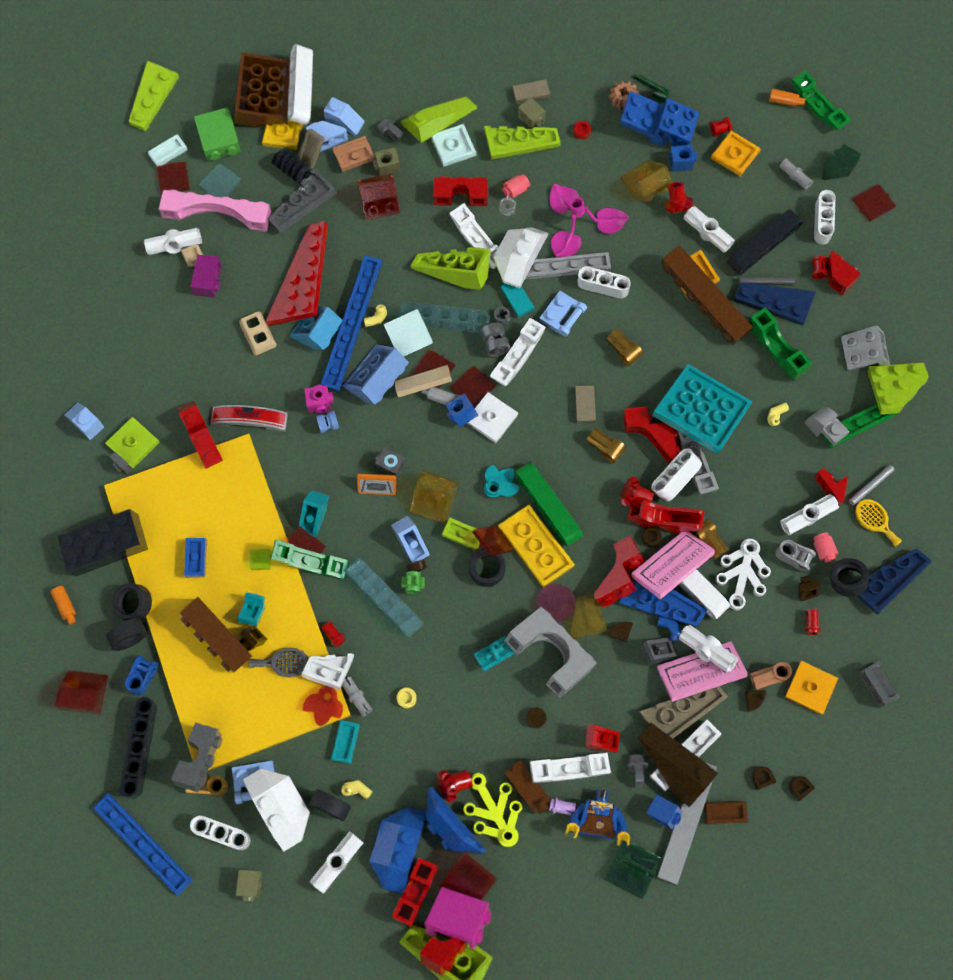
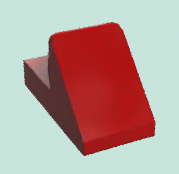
M825 468L819 470L814 479L826 495L831 494L836 498L838 506H840L845 498L848 476L835 483L834 477L830 472H827Z
M587 725V749L618 752L620 732L597 725Z

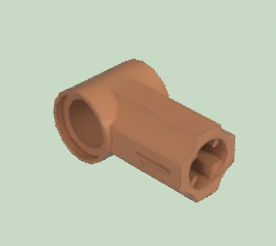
M779 662L774 666L750 673L749 676L752 686L756 691L776 683L785 682L790 677L792 671L787 663ZM776 669H784L786 676H778L776 673Z

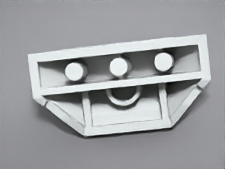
M532 227L507 231L494 255V261L503 283L517 288L521 287L548 236L547 232Z
M259 769L244 778L243 781L254 804L282 850L286 851L301 842L310 812L290 777Z

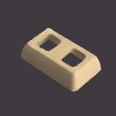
M259 311L243 317L239 321L254 355H259L277 346L262 313ZM257 317L260 324L249 328L246 322ZM262 332L265 333L267 340L257 344L254 336Z

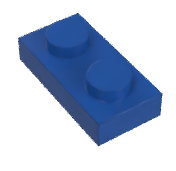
M186 538L184 576L186 578L205 577L206 538Z

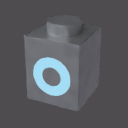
M384 448L382 453L379 452L374 461L376 462L377 470L386 475L396 476V480L406 464L405 457L387 448Z

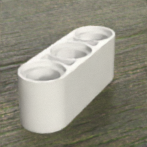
M830 190L822 191L815 204L814 240L820 245L827 244L834 233L835 194Z
M582 267L579 270L577 284L584 290L621 299L625 298L629 293L630 280L626 276L591 267ZM582 277H589L590 279L585 280ZM600 281H605L607 284H602ZM621 285V286H624L625 288H624V289H620L618 286Z
M691 449L682 450L652 484V490L662 501H671L698 472L702 462Z
M697 569L678 584L698 605L707 609L706 613L714 620L718 619L730 607L726 598Z
M196 816L191 821L190 827L192 832L199 836L237 850H245L250 845V836L240 829L204 816ZM200 821H205L206 828L199 832L197 824ZM223 827L225 835L218 839L216 831ZM242 834L245 839L244 843L237 846L235 838Z

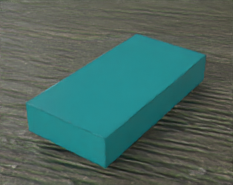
M508 284L501 286V291L518 318L534 310V306L522 286L520 288Z
M340 720L331 756L332 761L351 765L360 724Z

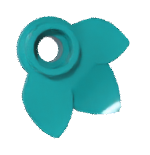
M491 465L486 470L484 492L488 497L497 498L500 495L511 497L519 491L520 487L512 483L514 469L498 471L494 465ZM496 487L497 490L495 492H492L490 488Z

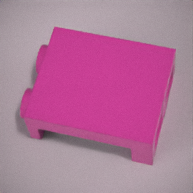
M442 887L425 922L426 932L434 937L437 932L466 941L471 949H475L476 944H480L482 941L485 924L488 925L492 913L489 911V903Z

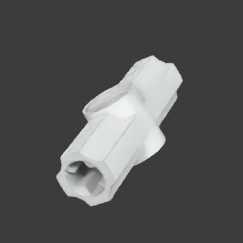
M695 206L691 207L684 215L683 219L700 232V237L703 240L710 241L723 253L727 252L734 244L735 240L719 227L718 222L714 218H708Z
M199 228L180 232L171 229L165 235L144 239V244L149 255L166 251L173 254L178 253L181 248L202 244V238Z
M829 494L812 504H807L803 509L780 521L782 529L786 534L791 535L806 526L813 525L817 520L839 509L838 501ZM806 512H811L814 518L808 517Z
M691 625L686 626L682 630L679 640L694 649L700 659L705 662L711 661L725 672L732 671L738 662V657L724 649L715 637L711 635L705 636Z
M349 831L333 853L328 856L326 862L311 879L310 883L324 894L340 872L346 868L347 863L362 846L363 842ZM337 856L341 857V866L333 868L331 864L332 859Z

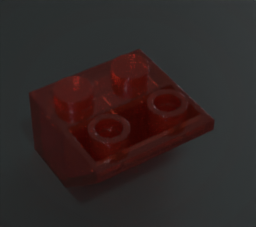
M392 173L357 180L366 221L401 213Z
M464 852L439 888L443 887L483 900L498 878Z

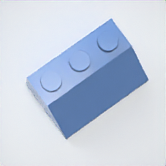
M376 344L344 383L343 387L365 403L376 405V403L382 400L384 393L393 386L396 378L405 371V367L409 362L396 348Z

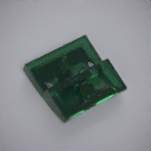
M623 840L605 880L643 899L662 858L632 842H629V846H627V842Z

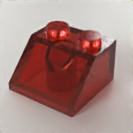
M68 670L58 687L55 707L63 711L101 715L108 675Z

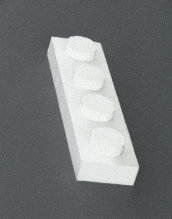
M706 720L682 745L700 757L721 733ZM657 769L650 777L665 792L669 786Z

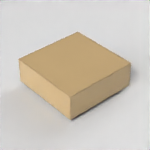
M198 244L181 250L189 268L195 265L197 254L203 255Z

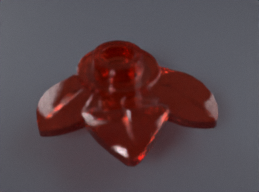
M324 686L317 694H311L306 698L302 710L314 712V719L317 725L322 726L330 720L331 716L340 719L343 713V706L337 699L336 690L329 686ZM326 693L331 694L329 700L324 699Z

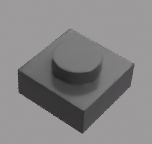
M116 452L110 456L114 462L112 466L119 473L123 471L128 475L132 471L130 465Z

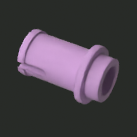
M557 797L555 799L551 798L549 811H552V814L558 812L571 815L575 811L576 803L561 801Z

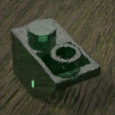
M845 144L840 149L836 148L831 156L832 161H827L822 169L824 174L821 179L830 180L849 177L862 154Z

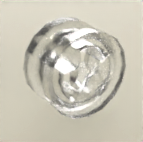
M511 197L503 198L500 201V212L507 216L512 215L516 209L515 200ZM506 204H510L509 209H506Z

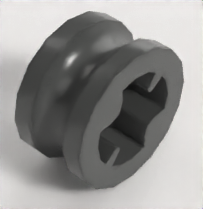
M499 307L495 310L494 318L496 323L506 325L510 322L511 316L508 308ZM500 313H504V319H501V317H499Z

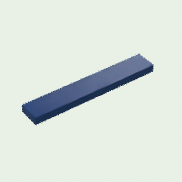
M107 793L93 807L177 896L193 881L110 793Z

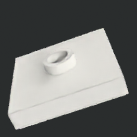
M488 392L475 408L479 416L467 424L494 443H497L518 416V412Z

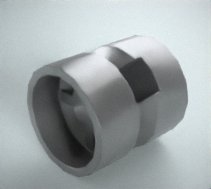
M491 323L481 328L480 335L485 343L484 346L489 357H497L510 350L508 339L504 337L505 331L501 323Z

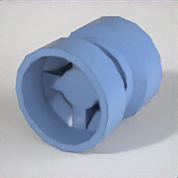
M330 411L327 415H316L321 433L327 432L328 429L335 430L339 428L335 411Z

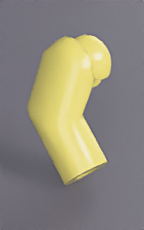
M384 305L376 307L374 316L364 318L365 327L378 325L383 322L387 316V310Z
M786 402L769 410L767 421L771 426L778 425L780 423V414L789 411Z
M359 780L347 782L341 788L344 796L359 793L366 800L373 793L372 790Z

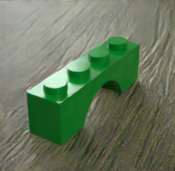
M766 307L751 316L749 323L753 326L751 332L789 378L794 382L806 374L813 363L801 349H794L784 340L778 329L777 320Z

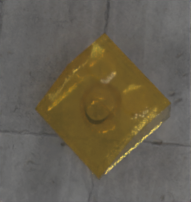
M650 160L620 177L635 199L643 202H648L658 193L667 191L668 185L673 183L667 165Z
M423 470L417 479L409 512L446 524L460 482Z

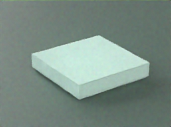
M464 124L438 132L431 137L443 167L476 156V151Z
M418 309L384 324L394 348L403 357L433 343Z

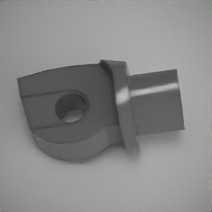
M388 118L380 122L377 127L382 131L383 136L389 135L396 142L403 137V132L396 127V122L390 121Z
M643 754L629 755L627 769L633 772L635 788H643V772L648 768V763L645 762V755Z

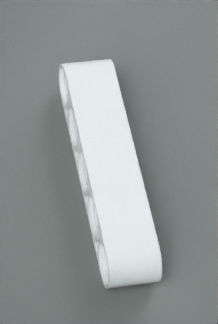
M294 44L290 54L288 120L307 125L311 114L313 50Z

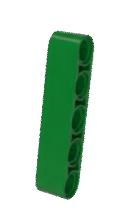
M531 461L514 471L521 486L566 547L583 537L580 527Z

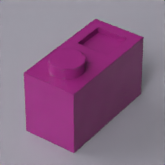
M197 254L190 286L194 295L216 297V292L220 290L219 277L222 268L219 257Z

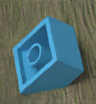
M318 307L317 316L299 320L289 336L314 350H324L329 346L331 338L339 330V325L343 320L329 307Z

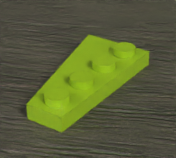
M147 61L129 118L131 126L146 132L178 80V73Z
M484 126L491 159L557 148L561 145L557 128L534 127L533 129H525L524 127H517V129L507 128V126H499V128Z

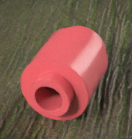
M524 174L516 175L503 183L504 187L502 190L506 197L513 199L527 191L530 183Z
M828 532L815 536L813 544L820 561L824 560L825 563L835 560L836 555L839 553L832 536H829Z

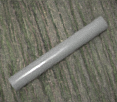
M892 465L887 466L848 500L849 503L854 506L895 471Z

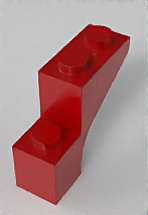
M195 401L177 408L205 468L207 469L222 462L223 459Z
M647 407L624 409L625 433H639L646 436L667 463L670 464L680 453V447L676 446L675 441L678 437L677 430L666 423L652 424V415L648 413Z
M646 500L632 501L630 504L627 520L641 527L659 526L671 533L702 530L705 512L700 509L666 507Z
M631 536L613 545L616 551V563L594 593L595 600L602 608L612 605L615 601L622 597H627L637 590L628 571L638 568L645 561Z

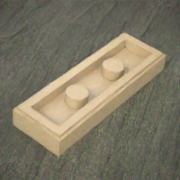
M446 365L394 382L397 396L402 397L451 382L452 379L449 367Z

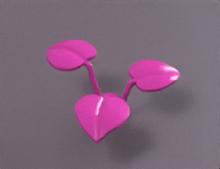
M554 184L550 193L552 209L559 214L570 210L572 215L571 232L560 231L552 237L551 248L556 257H567L579 251L582 243L579 236L573 235L575 219L582 217L585 212L594 222L598 223L599 231L605 234H614L619 231L629 216L617 209L604 208L597 212L596 219L588 210V207H584V201L579 197L577 191Z

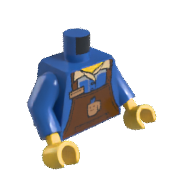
M597 789L595 801L587 800L586 803H581L571 814L565 831V835L568 834V831H572L575 834L574 838L581 834L610 840L617 839L618 846H620L621 840H625L627 846H629L630 835L627 833V825L621 811L616 808V804L607 803L609 791Z

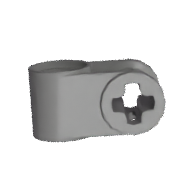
M792 540L783 541L775 551L776 557L780 561L803 572L809 571V564L816 555L812 549L803 547ZM783 547L788 548L789 551H790V554L784 553V551H783L782 548H783Z

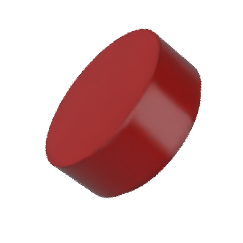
M579 121L574 125L573 134L576 138L583 140L590 136L591 126L589 123Z

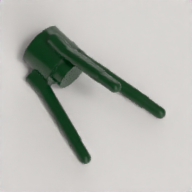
M634 75V78L655 89L652 96L655 99L650 100L659 104L666 101L670 89L659 86L641 75Z

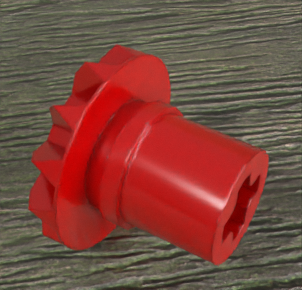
M674 182L668 185L669 200L664 204L665 210L668 213H682V211H688V209L693 207V199L686 196L683 182Z
M632 476L624 484L620 495V503L627 507L632 501L646 500L652 502L654 492L641 487L638 478Z
M441 770L437 774L438 788L443 798L449 803L456 800L457 793L472 787V779L467 770L454 774Z

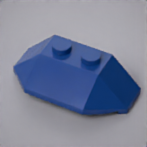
M430 787L428 789L426 820L429 823L427 828L433 835L439 834L442 838L440 843L447 851L451 849L454 853L484 854L486 849L436 791Z
M406 807L381 821L370 863L384 889L400 894L404 893L427 812Z

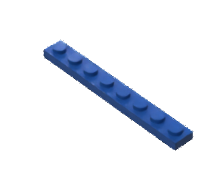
M364 256L321 385L327 386L328 390L338 393L340 391L382 266L381 259Z

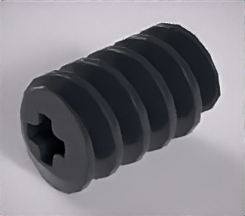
M285 147L274 155L271 162L301 185L300 183L310 176V164H305V160H300L298 155L294 156V152H289V148Z

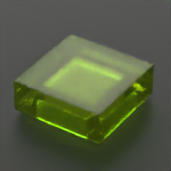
M270 549L250 550V570H271Z

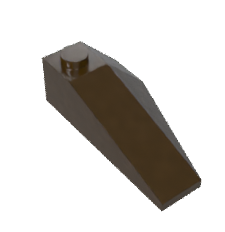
M651 722L638 737L650 759L658 768L660 775L668 784L672 794L688 807L698 799L718 774L702 759Z

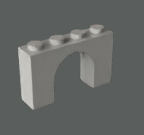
M542 607L538 608L510 631L504 640L517 655L537 641L550 642L560 650L564 660L563 667L553 674L546 683L559 699L590 673L597 664L593 657Z

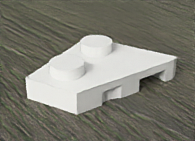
M354 654L335 657V655H327L325 657L311 656L302 672V677L340 690L354 659Z

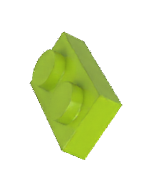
M449 518L442 533V537L475 551H478L485 532L452 518Z

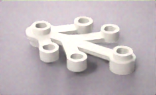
M754 539L744 540L739 550L730 555H724L721 558V566L728 568L733 561L744 556L742 564L725 573H719L715 579L719 586H724L728 580L739 575L735 594L728 601L730 608L736 611L741 610L745 605L743 592L747 577L754 587L753 592L756 596L761 597L766 593V587L761 584L750 566L751 560L758 567L760 578H767L771 570L759 556L760 545ZM747 546H751L753 551H748ZM723 559H728L730 563L725 564L723 562ZM765 569L767 571V575H763L761 573V570ZM720 576L724 577L725 582H720L718 578ZM757 588H762L763 593H758ZM733 601H739V606H735Z

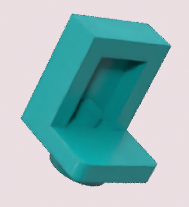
M246 592L245 602L239 613L238 622L257 627L265 610V597Z

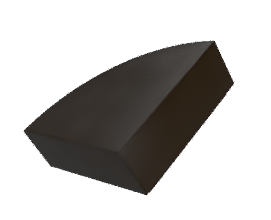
M621 622L616 624L610 630L608 636L627 642L633 623Z
M766 690L745 692L747 712L754 711L762 705L766 697Z

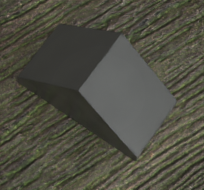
M670 638L648 640L643 642L641 646L647 666L677 656Z

